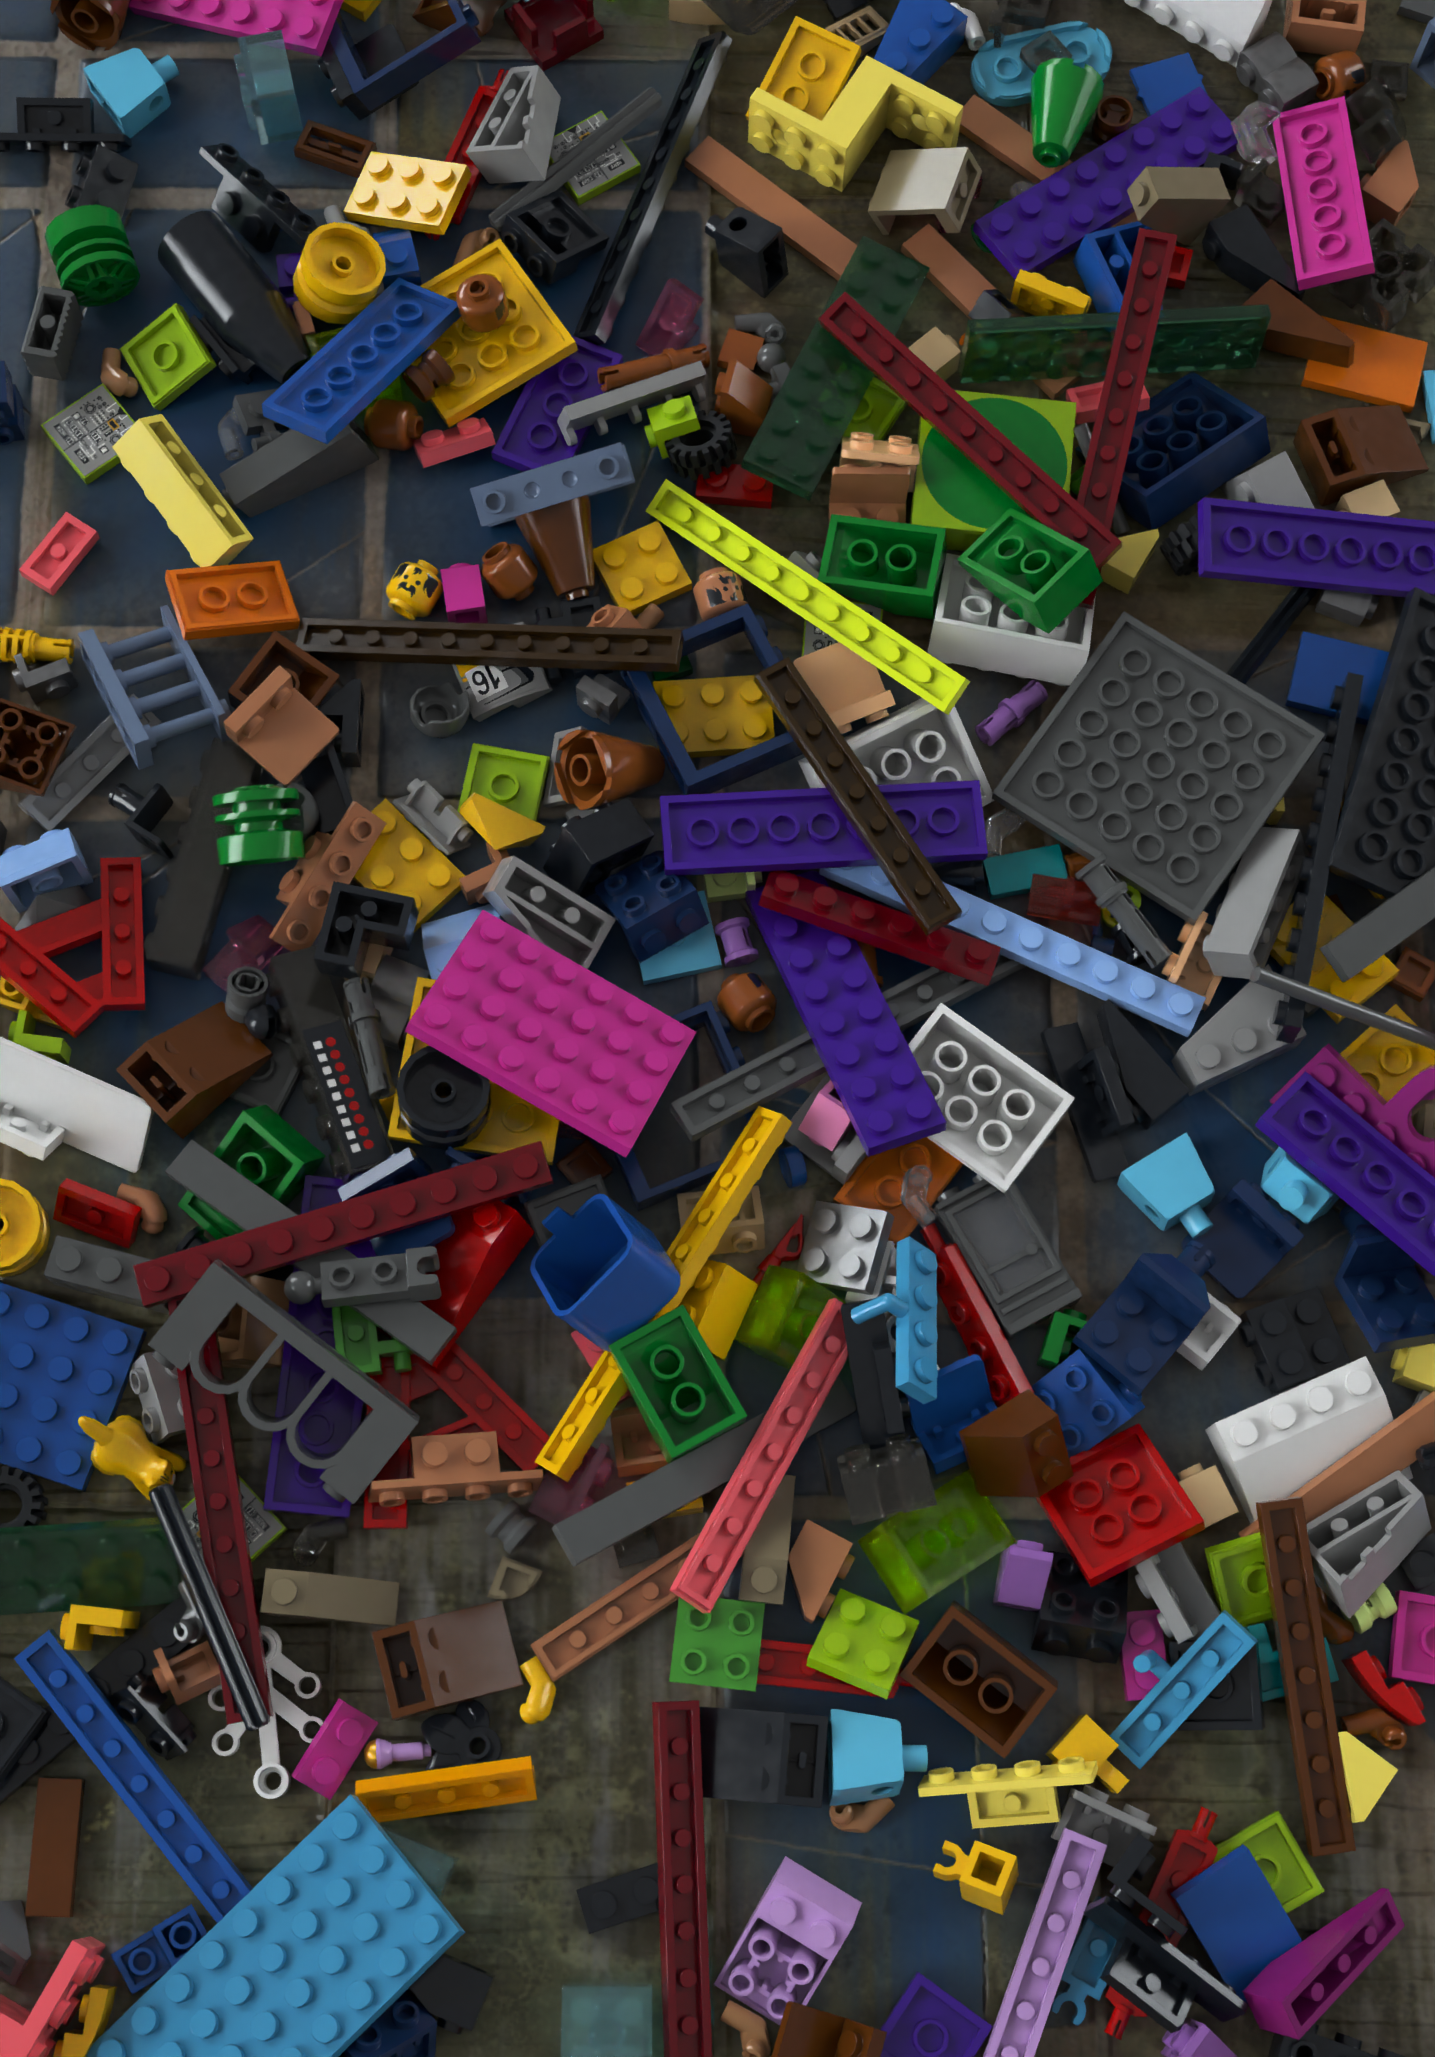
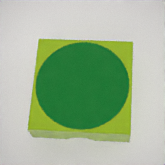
M955 390L1069 494L1076 402ZM920 416L917 441L920 459L919 465L916 468L910 524L946 528L947 550L964 551L1010 507L1032 518Z

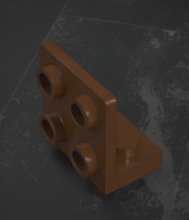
M788 2001L771 2057H880L887 2032L849 2018Z

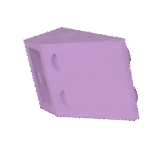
M785 1856L714 1985L780 2025L788 2001L802 2005L808 2004L853 1928L862 1902Z

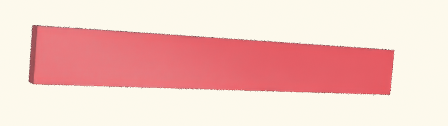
M837 1298L829 1299L669 1589L703 1614L710 1613L849 1357L841 1314V1305L843 1303Z

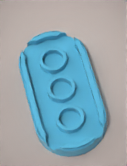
M1067 21L991 39L979 48L971 64L970 79L978 95L994 105L1012 107L1031 103V79L1041 63L1053 58L1074 59L1073 65L1084 69L1086 63L1093 67L1103 80L1110 69L1113 53L1112 46L1105 33L1098 28L1095 31L1088 27V23L1081 21Z

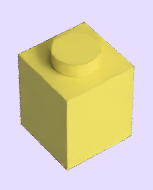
M1435 1344L1395 1350L1390 1366L1396 1370L1392 1382L1418 1392L1424 1389L1432 1393L1435 1390Z

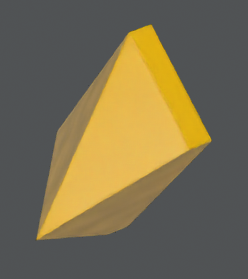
M475 792L461 805L459 810L464 819L494 850L530 846L543 834L546 827Z

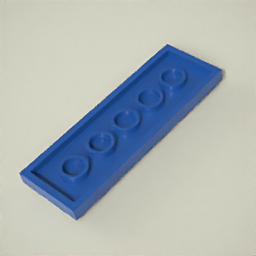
M397 278L262 403L263 416L328 444L461 317L456 301Z

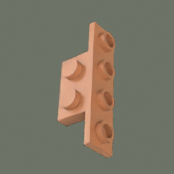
M352 801L332 835L317 831L315 835L310 836L304 843L305 858L299 859L294 869L289 870L279 884L280 892L275 899L286 905L287 908L269 938L299 958L304 959L321 931L333 882L350 884L387 823L356 801Z
M496 1431L411 1437L409 1442L412 1478L371 1481L368 1503L379 1502L380 1506L394 1507L404 1504L405 1500L422 1499L424 1503L437 1504L447 1501L448 1497L465 1496L466 1500L479 1501L491 1497V1494L508 1493L509 1497L521 1498L533 1494V1491H538L544 1478L543 1469L500 1472Z

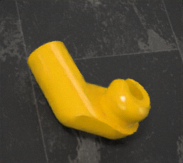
M537 1656L520 1666L531 1688L526 1703L520 1706L519 1711L522 1720L530 1725L536 1724L538 1721H544L550 1715L556 1695L555 1684Z

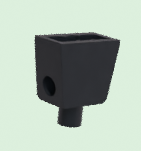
M742 207L735 208L726 218L719 214H714L709 218L705 226V233L715 239L720 264L765 299L789 274L783 229Z

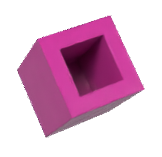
M457 563L447 569H440L448 622L488 623L479 564Z

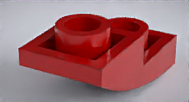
M1364 1650L1341 1660L1358 1686L1383 1711L1406 1726H1417L1426 1722L1421 1712L1424 1710V1705L1415 1689L1411 1686L1407 1687L1404 1681L1386 1686L1384 1679L1387 1678V1675L1376 1656H1369L1367 1650Z

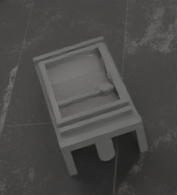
M976 1175L972 1179L974 1184L960 1191L959 1187L956 1186L937 1197L939 1203L935 1205L932 1215L948 1243H956L1002 1332L1007 1341L1014 1338L1017 1332L1034 1323L1037 1325L1047 1320L1055 1311L1067 1305L1071 1307L1077 1304L1083 1295L1069 1276L1016 1183L1013 1182L1004 1194L984 1178Z

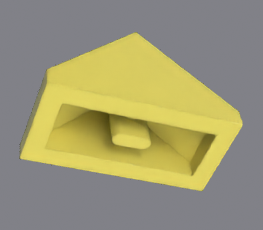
M1158 529L1119 537L1118 539L1122 541V547L1102 567L1100 575L1103 581L1128 594L1154 552L1160 536Z
M1347 1731L1338 1732L1352 1823L1364 1822L1398 1769Z

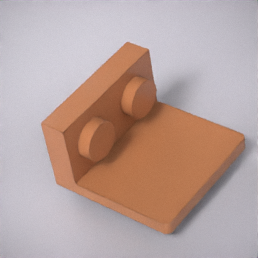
M845 464L841 467H833L829 495V523L831 514L906 523V499L910 482V468L900 467L895 464H885L880 467H862L858 464Z
M280 665L223 722L227 736L285 787L289 786L339 734V728L293 687L292 676Z

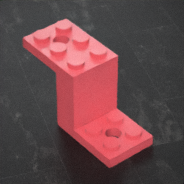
M92 1936L72 1940L32 2011L0 1994V2057H51L53 2055L57 2042L52 2039L61 2024L67 2026L71 2022L81 2004V2000L76 1998L85 1982L91 1984L95 1980L105 1962V1959L100 1956L106 1946L104 1943Z

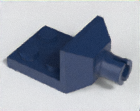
M1347 1205L1341 1210L1339 1220L1346 1227L1351 1239L1343 1254L1334 1284L1374 1353L1435 1343V1300L1414 1267L1416 1261L1350 1205Z
M1189 1241L1177 1258L1172 1254L1143 1253L1125 1279L1072 1340L1074 1344L1137 1396L1141 1394L1211 1308L1206 1284L1201 1277L1207 1270L1212 1268L1216 1259L1214 1254L1207 1249L1198 1261H1194L1197 1253L1204 1246L1198 1241Z

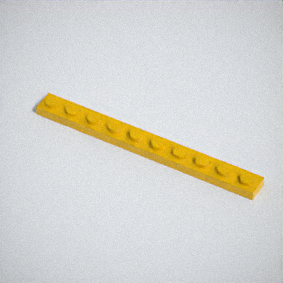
M758 1106L668 1248L666 1253L680 1274V1288L677 1294L648 1323L676 1309L687 1291L694 1285L700 1270L710 1254L717 1248L720 1238L732 1219L739 1213L745 1198L754 1184L761 1178L765 1166L775 1150L782 1144L787 1131L791 1127L793 1122L783 1114ZM604 1351L534 1461L566 1482L570 1480L573 1473L580 1467L583 1457L597 1435L604 1429L608 1417L620 1398L628 1390L627 1384L611 1352Z

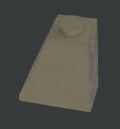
M1146 166L1127 189L1140 223L1156 231L1176 234L1177 241L1184 245H1190L1206 228L1208 223L1231 200L1219 168Z

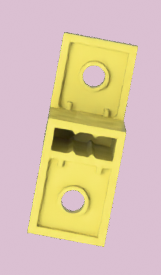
M866 56L822 121L757 87L749 101L748 143L752 144L758 151L769 153L784 161L788 167L794 170H801L814 177L823 186L833 187L842 192L885 128L890 129L896 136L904 139L907 138L924 149L957 147L963 105Z

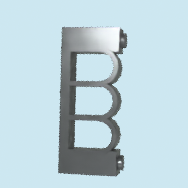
M219 1259L210 1265L148 1343L155 1350L152 1356L166 1368L173 1370L176 1366L183 1371L190 1364L194 1378L203 1388L218 1394H231L239 1391L238 1404L241 1413L251 1425L263 1431L274 1432L287 1428L286 1441L292 1455L298 1462L310 1468L324 1469L320 1476V1479L325 1482L323 1489L341 1503L345 1499L352 1504L358 1500L420 1420V1416ZM238 1303L278 1335L248 1373L235 1380H222L214 1376L206 1367L204 1348L210 1337ZM287 1341L323 1369L325 1373L295 1410L282 1417H271L260 1412L254 1405L251 1396L252 1384L258 1373L281 1344ZM334 1378L369 1405L372 1410L346 1443L337 1451L328 1454L316 1453L308 1449L301 1441L298 1432L299 1421L329 1381Z

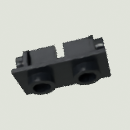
M140 1671L136 1672L126 1682L127 1687L109 1696L117 1705V1712L122 1719L129 1724L135 1725L146 1737V1744L151 1751L160 1757H164L167 1761L188 1751L186 1747L197 1737L193 1731L194 1724L189 1721L175 1704L170 1705L163 1714L158 1710V1707L168 1696L165 1693H161L159 1686L149 1675L143 1676Z

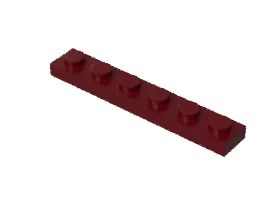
M783 870L770 871L758 904L764 908L986 986L990 983L1001 949L999 946L945 927H941L926 936L915 918L911 915Z

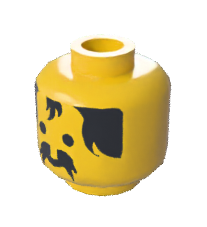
M419 560L417 563H401L386 588V595L390 599L388 603L390 608L410 620H415L416 617L428 616L443 592L442 582L437 577L438 569L424 560Z

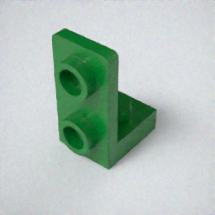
M1063 1309L1062 1313L1055 1311L1049 1320L1036 1365L1053 1370L1059 1360L1064 1361L1067 1359L1073 1338L1066 1336L1068 1332L1076 1335L1088 1322L1086 1321L1087 1315L1072 1309Z

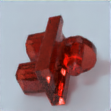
M1033 874L1026 915L1098 927L1101 906L1098 907L1095 903L1097 898L1087 884L1075 881V877L1067 876L1066 879Z

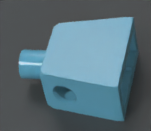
M139 48L129 49L83 68L91 93L121 133L129 138H132L169 108L171 100L165 83L180 75L175 62L169 55L151 64Z
M1187 1133L1182 1134L1121 1172L1117 1183L1120 1190L1160 1230L1166 1231L1181 1222L1191 1237L1196 1239L1214 1226L1202 1208L1212 1201L1215 1189Z
M1281 1147L1277 1148L1264 1165L1260 1185L1262 1190L1276 1200L1282 1208L1290 1211L1306 1224L1326 1214L1340 1198Z
M840 1709L830 1710L827 1728L829 1806L894 1797L900 1793L904 1782V1772L927 1771V1746L902 1745L900 1721Z

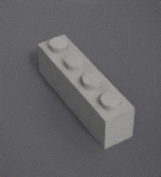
M1262 827L1241 857L1236 872L1232 873L1229 879V889L1226 897L1217 908L1216 920L1210 935L1208 934L1203 941V956L1207 959L1214 976L1251 979V973L1255 967H1265L1299 883L1298 877L1304 856L1309 857V852L1300 829Z

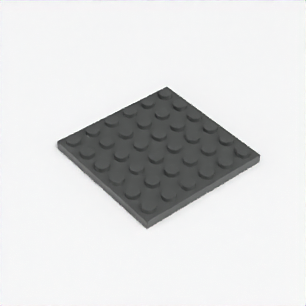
M1124 611L992 792V799L1090 861L1104 853L1107 857L1105 863L1118 879L1125 881L1140 893L1194 926L1199 916L1211 902L1321 744L1325 733Z

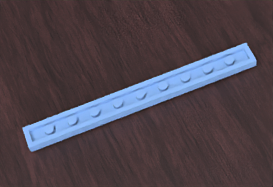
M879 866L820 868L819 875L912 915ZM943 882L962 910L961 917L943 927L1001 947L999 954L1104 1001L1109 999L1115 1006L1185 1037H1189L1204 1004L1205 997Z

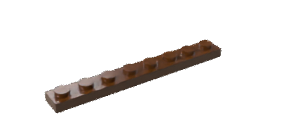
M1297 1496L1256 1502L1308 1854L1312 1857L1356 1851L1303 1499Z

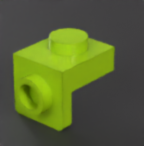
M690 395L671 399L663 404L646 409L651 423L644 426L650 448L658 446L662 460L669 458L664 441L701 429Z
M19 1010L17 1021H12L10 1024L8 1040L62 1064L69 1065L72 1049L67 1042L59 1037L34 1035L36 1020L29 1011Z

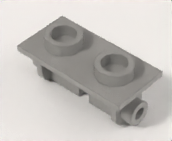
M418 778L414 779L407 787L410 794L393 800L392 803L403 812L406 820L416 825L430 838L431 843L446 855L470 847L471 843L467 840L473 835V830L470 828L471 825L451 805L445 806L442 813H440L438 809L443 803L444 798L426 780L421 782Z

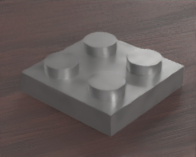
M816 1201L794 1279L802 1284L873 1295L895 1216L883 1210Z

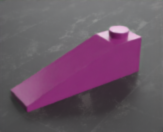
M1379 1889L1270 1962L1242 1991L1260 2029L1300 2040L1405 1926L1389 1889Z

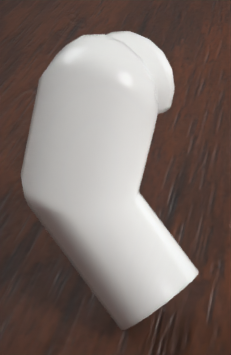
M951 2V5L968 16L965 30V39L968 47L973 51L979 50L986 42L977 16L974 12L960 7L958 3Z

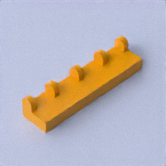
M531 1756L355 1781V1795L378 1823L537 1800L535 1769Z

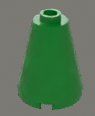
M1053 58L1041 63L1031 79L1032 153L1041 165L1048 168L1064 165L1068 161L1103 97L1104 83L1101 75L1086 63L1084 69L1073 65L1074 59Z

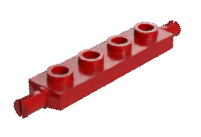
M505 69L498 71L493 86L478 87L444 161L465 164L472 174L450 223L460 225L482 177L481 172L467 155L466 151L501 87L508 70H506V73ZM425 233L429 239H432V236L435 241L440 238L438 234Z
M936 1223L920 1230L930 1250L936 1253L938 1265L937 1292L948 1311L949 1318L955 1324L967 1347L969 1356L977 1354L984 1362L991 1396L997 1407H1000L1027 1389L1034 1393L956 1243L946 1244Z
M761 1639L757 1684L882 1698L806 1666L807 1658L813 1645ZM904 1668L900 1669L888 1699L894 1698L899 1686L913 1687L900 1676Z
M1202 1806L1191 1831L1175 1829L1146 1896L1184 1926H1186L1187 1921L1170 1893L1210 1867L1218 1852L1217 1847L1207 1839L1218 1814L1213 1811L1209 1812V1809ZM1142 1906L1137 1918L1147 1926L1156 1928L1147 1921L1152 1913ZM1176 1931L1171 1938L1164 1934L1166 1941L1176 1948L1181 1935ZM1110 1985L1107 1986L1104 1996L1115 2008L1104 2032L1111 2036L1113 2035L1116 2039L1122 2040L1131 2015L1147 2017V2014Z

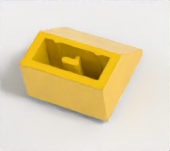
M707 1259L697 1275L694 1285L687 1291L679 1306H685L713 1357L725 1361L758 1284L726 1263Z

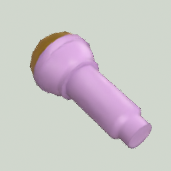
M376 1738L370 1741L364 1749L365 1762L368 1766L377 1770L387 1767L396 1761L421 1760L424 1757H431V1747L428 1743L424 1744L423 1742L391 1744V1742Z

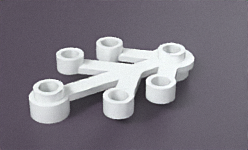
M261 1626L262 1640H265L269 1646L265 1654L273 1716H270V1722L267 1725L259 1728L262 1766L256 1771L253 1784L256 1792L261 1797L277 1799L289 1790L291 1776L288 1769L281 1765L276 1713L299 1731L302 1740L307 1743H311L313 1739L307 1737L305 1733L306 1725L315 1721L321 1727L324 1721L319 1717L309 1716L273 1687L272 1669L295 1685L296 1693L304 1699L317 1697L322 1690V1681L318 1675L303 1671L283 1655L282 1641L278 1633L270 1627ZM307 1677H312L316 1682V1688L310 1694H304L301 1690V1683ZM219 1685L210 1690L208 1704L215 1711L225 1712V1706H217L214 1700L216 1693L222 1690V1685ZM244 1722L228 1724L225 1729L219 1730L214 1734L212 1748L215 1753L221 1756H231L237 1752L240 1746V1738L247 1730ZM224 1734H229L233 1738V1746L228 1751H222L218 1745L220 1737ZM272 1772L278 1773L281 1777V1784L275 1790H271L266 1784V1778Z

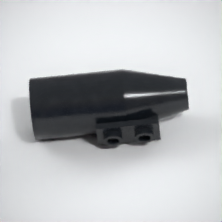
M199 211L190 214L177 222L166 233L158 249V260L203 315L202 319L193 315L189 320L198 330V334L209 353L214 350L220 357L216 364L227 377L232 380L237 376L249 385L253 381L249 373L256 367H259L278 382L284 384L312 358L284 295L215 212Z

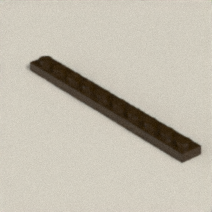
M302 618L296 645L317 660L679 672L684 636L682 630Z

